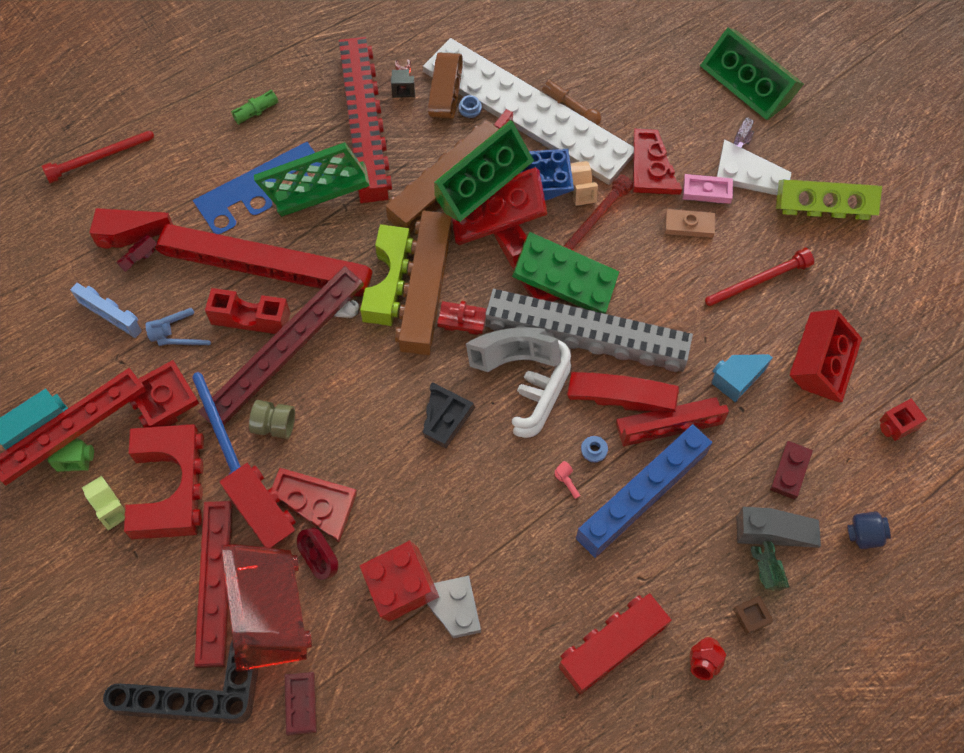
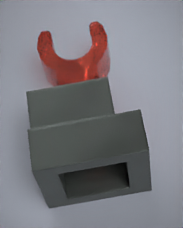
M407 60L406 66H400L399 61H395V70H392L391 76L392 98L415 97L414 76H409L411 72L410 60Z

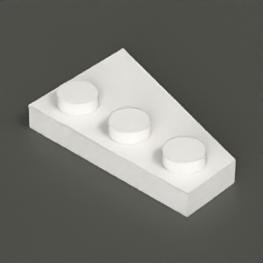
M724 139L717 177L733 178L734 187L777 195L779 180H790L791 172Z

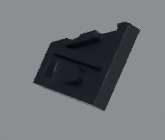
M432 382L423 434L425 438L447 449L475 409L473 402Z

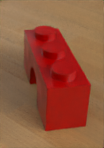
M211 288L205 307V312L211 325L276 334L289 321L291 314L287 300L284 298L261 295L259 303L255 304L240 299L236 291Z

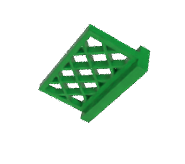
M345 142L254 175V181L274 202L277 213L281 217L370 186L366 165L363 161H358ZM341 153L345 154L343 158L333 157ZM316 162L322 163L320 166L311 165ZM328 164L338 165L336 169L327 168ZM293 170L299 171L298 174H290L288 172ZM306 172L316 173L314 177L304 176ZM268 179H277L275 182L265 181ZM283 180L293 181L291 185L282 184Z

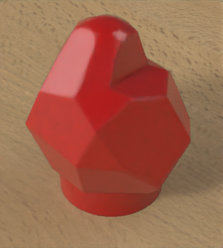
M705 637L691 648L689 654L691 673L701 680H711L714 675L719 674L724 666L726 653L716 639Z

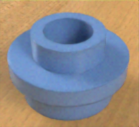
M468 95L462 98L459 103L461 115L473 118L481 113L482 105L477 97Z
M598 436L586 438L581 446L583 457L590 462L603 460L608 452L607 443ZM596 445L599 447V450L592 451L590 446Z

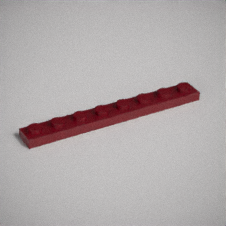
M346 266L212 397L223 425L364 286L363 281ZM203 406L198 413L211 424Z

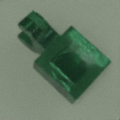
M763 541L765 548L763 554L759 546H752V556L760 560V562H757L760 570L759 577L765 589L781 591L789 588L782 561L776 559L774 544L771 541Z

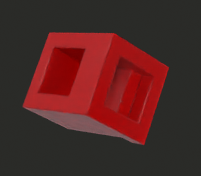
M911 398L885 412L879 421L881 422L880 429L886 437H892L896 442L906 435L919 430L928 419Z

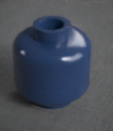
M877 511L855 514L852 518V524L847 525L850 541H856L860 549L883 547L887 539H891L887 517H882Z

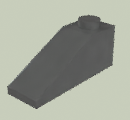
M742 507L736 517L737 543L816 548L821 546L818 519L772 508Z

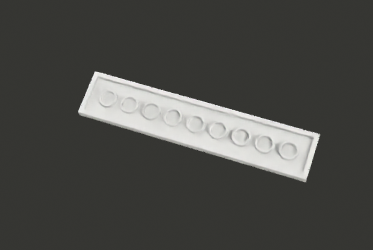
M452 38L423 65V72L433 78L438 52L462 54L463 69L459 88L460 95L463 97L468 95L477 97L481 102L482 108L498 118L506 109L512 111L514 114L513 123L519 131L550 150L568 149L570 162L572 163L588 161L592 175L608 185L612 183L633 158L634 147L561 103L558 104L556 100Z

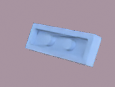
M76 283L70 289L80 304L132 337L136 338L142 332L137 323L138 318L128 310L123 312L118 309L119 306L109 298L104 300L99 297V293L92 287L87 286L85 288Z

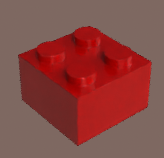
M410 540L359 565L379 616L388 622L439 598L420 550Z

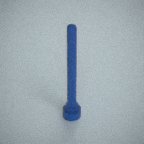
M196 372L193 374L192 379L231 472L229 474H231L241 466L204 377L200 372Z

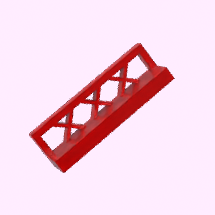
M717 397L678 405L676 412L651 411L619 418L616 420V426L624 447L682 434L692 424L699 430L723 425L729 410L727 405L720 406Z

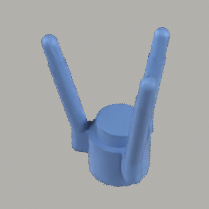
M192 308L162 319L146 322L149 340L151 342L157 341L159 346L166 344H211L209 340L167 338L168 335H171L169 323L193 315L194 311Z

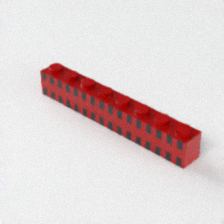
M366 37L339 40L353 153L359 162L363 161L366 165L370 186L358 190L360 204L389 200L388 190H392L391 176H386L385 171H389L388 156L383 157L382 153L387 151L385 137H380V133L384 132L382 118H377V114H381L380 100H375L374 97L379 95L377 81L372 82V78L376 77L375 65L369 62V60H373L372 46H367Z

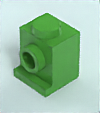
M76 438L49 456L48 463L56 471L89 470V463L94 458V448L92 445H86L84 441Z

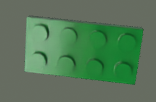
M529 232L512 277L586 310L606 314L619 271Z

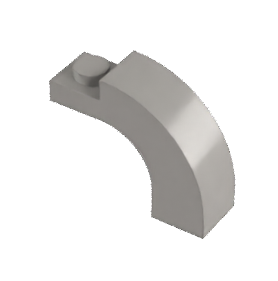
M520 327L503 329L484 334L466 343L470 367L486 372L501 364L515 360H533L551 366L561 363L558 338L547 336L546 330L541 328Z

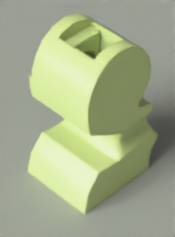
M102 476L82 487L85 497L95 509L98 519L107 530L112 529L125 520L124 507Z

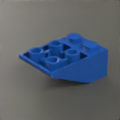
M568 149L529 151L534 161L521 172L535 167L540 171L545 201L574 191Z

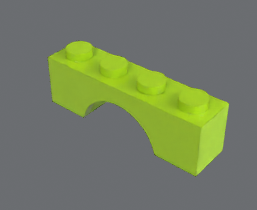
M380 224L375 244L378 259L388 265L390 271L381 283L365 288L360 309L362 322L392 326L394 317L398 318L400 303L397 301L399 295L403 296L405 281H402L403 274H407L409 260L407 255L411 253L414 240L410 238L409 228Z

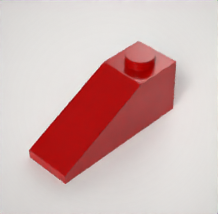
M95 208L90 235L96 246L105 249L111 247L121 248L136 243L145 234H148L150 237L160 235L163 226L166 224L173 225L169 213Z

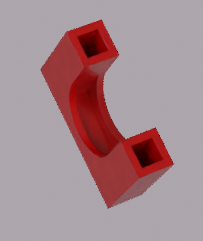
M195 424L130 429L129 455L135 463L166 461L177 464L182 470L181 483L175 493L169 498L157 503L125 505L124 532L131 540L197 535V528L202 524V513L198 509V500H202L203 497L202 484H199V475L203 474L204 469L203 460L200 458V450L204 449V436L202 433H199Z

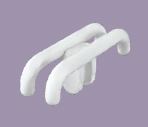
M560 340L558 342L561 363L556 365L551 378L531 371L526 372L524 376L526 381L545 390L524 384L519 385L517 389L522 396L538 402L530 417H514L512 419V424L515 426L513 433L518 437H533L541 431L570 373V349Z

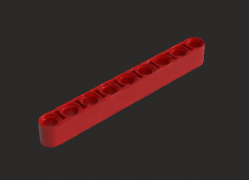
M171 224L163 226L155 246L159 253L168 257L322 289L346 266L364 283V286L354 295L357 297L364 296L365 288L369 287L373 274L369 267L358 263Z

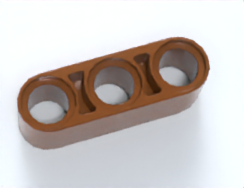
M438 52L436 55L428 104V113L432 118L453 119L455 117L463 69V56L460 53Z

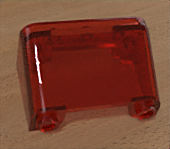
M240 544L221 545L236 671L307 660V648H312L310 630H304L295 572L299 571L297 555H292L291 550Z

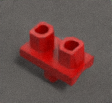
M442 301L437 327H442L444 330L467 331L469 334L474 335L483 334L487 308L469 306L466 301H461L460 304Z

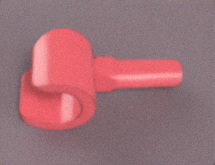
M563 461L555 469V477L559 481L564 482L574 499L580 497V494L572 480L568 477L573 472V469L566 461Z

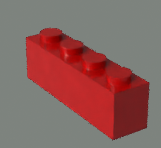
M650 593L644 598L640 595L635 597L627 604L629 608L621 615L619 612L614 613L605 621L607 626L598 632L597 629L592 630L583 638L584 644L577 649L572 646L560 656L563 660L560 661L559 669L579 695L669 626L672 619Z

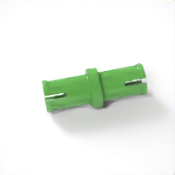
M269 90L255 99H248L246 104L232 110L231 114L239 125L255 115H261L262 111L279 103L273 90Z

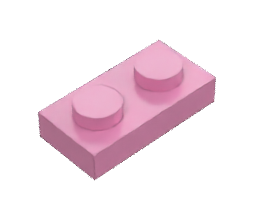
M685 174L683 180L684 200L731 204L733 178Z

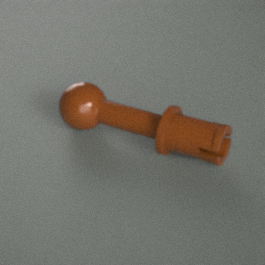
M551 79L545 83L551 89L543 86L541 90L543 93L556 100L558 104L564 103L579 115L599 125L601 114L598 110L587 109L568 95L570 90H564Z

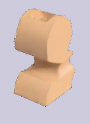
M588 161L570 163L574 191L571 192H573L575 206L597 203L598 185L596 182L592 183V171Z

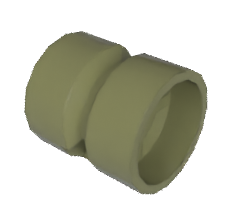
M256 400L250 413V433L266 435V433L271 432L272 437L288 440L294 427L295 407L278 404L274 407L272 402Z

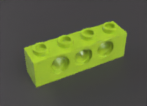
M783 179L778 182L776 209H783V214L797 215L799 210L807 211V216L822 217V212H829L832 218H846V214H856L855 219L870 220L871 215H879L882 186ZM803 191L809 196L808 203L805 205L799 202V195ZM827 193L833 197V202L829 207L825 206L823 198ZM851 195H854L857 199V204L854 208H850L848 205V198Z

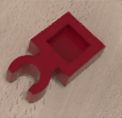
M145 234L116 263L126 272L137 260L141 258L146 259L151 256L155 251L153 247L157 243L148 234Z

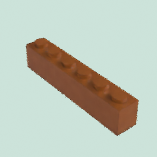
M487 120L480 126H475L466 138L459 140L453 149L441 155L432 167L426 168L418 179L407 184L398 196H394L388 201L386 205L387 219L396 227L409 228L411 234L415 230L416 221L421 220L422 211L436 212L441 207L434 196V182L499 129Z
M422 211L421 220L416 221L415 234H418L417 241L413 240L411 254L414 255L413 262L409 261L407 275L410 276V282L404 285L403 297L406 298L405 305L401 304L399 314L402 325L397 327L395 342H399L400 352L431 355L452 231V217L445 213Z

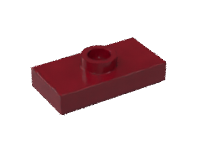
M314 672L285 674L287 736L317 733Z

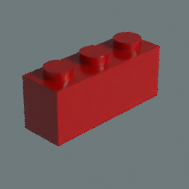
M245 463L219 481V483L268 551L295 532L293 525L296 524V521L288 510L282 512L277 505L280 502L279 497L272 488L267 490L261 481L265 478L255 465L251 468L248 463Z

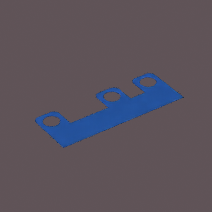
M305 142L194 199L193 202L215 234H221L236 225V220L227 207L242 200L248 211L252 215H257L272 206L271 199L254 181L255 174L315 152L309 143ZM316 162L311 165L320 166L322 163ZM268 179L265 181L275 182L277 179ZM256 196L263 197L266 201L265 206L261 209L252 208L250 205L252 198ZM217 216H227L229 224L224 228H217L214 225V219Z

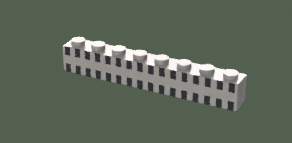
M497 289L492 291L485 318V326L490 327L494 331L520 327L541 328L546 330L547 336L558 338L568 348H581L589 350L594 354L612 355L619 360L629 359L638 361L645 366L655 365L664 367L671 372L684 371L693 334Z

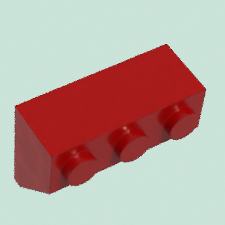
M838 309L810 312L789 376L802 390L835 402H843L862 337Z

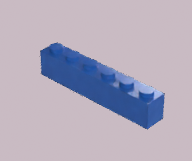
M692 424L578 528L576 540L596 558L707 455L712 441Z

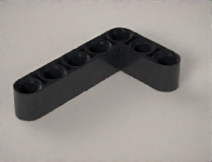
M240 633L233 638L229 649L223 691L116 683L105 690L103 702L108 709L124 716L233 724L244 723L250 718L253 710L261 648L250 634ZM251 643L252 650L246 655H240L239 650L242 645ZM241 672H247V680L243 684H235L236 676ZM121 693H126V699L123 704L115 706L116 697ZM150 695H155L154 704L149 708H144L145 699ZM179 697H184L185 702L182 708L174 711L172 708L173 702ZM213 699V708L203 713L201 706L204 701ZM242 701V711L232 715L230 713L232 704Z

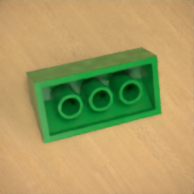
M729 27L726 28L700 64L704 70L766 120H769L787 106L804 85L803 82L741 33Z
M513 121L507 122L434 182V196L446 215L461 222L534 161Z

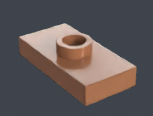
M667 209L665 214V234L713 238L715 234V213Z

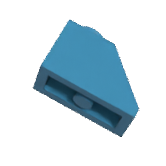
M769 354L732 355L726 362L721 360L712 371L715 375L711 383L736 402L765 372L773 357Z

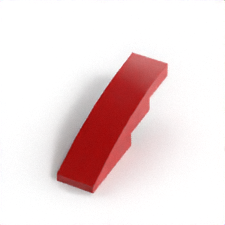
M519 225L494 233L513 270L527 236ZM521 281L530 297L550 302L560 299Z
M571 372L567 396L570 400H595L597 405L623 406L625 410L676 412L679 387L628 376Z

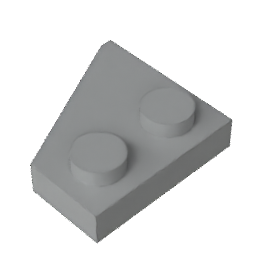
M469 576L434 583L439 598L428 602L427 605L437 619L442 622L453 638L481 633Z

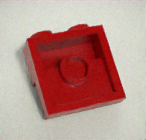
M174 360L140 377L139 381L143 384L146 391L130 401L134 410L140 409L142 415L138 418L144 428L171 426L178 422L177 416L199 404Z

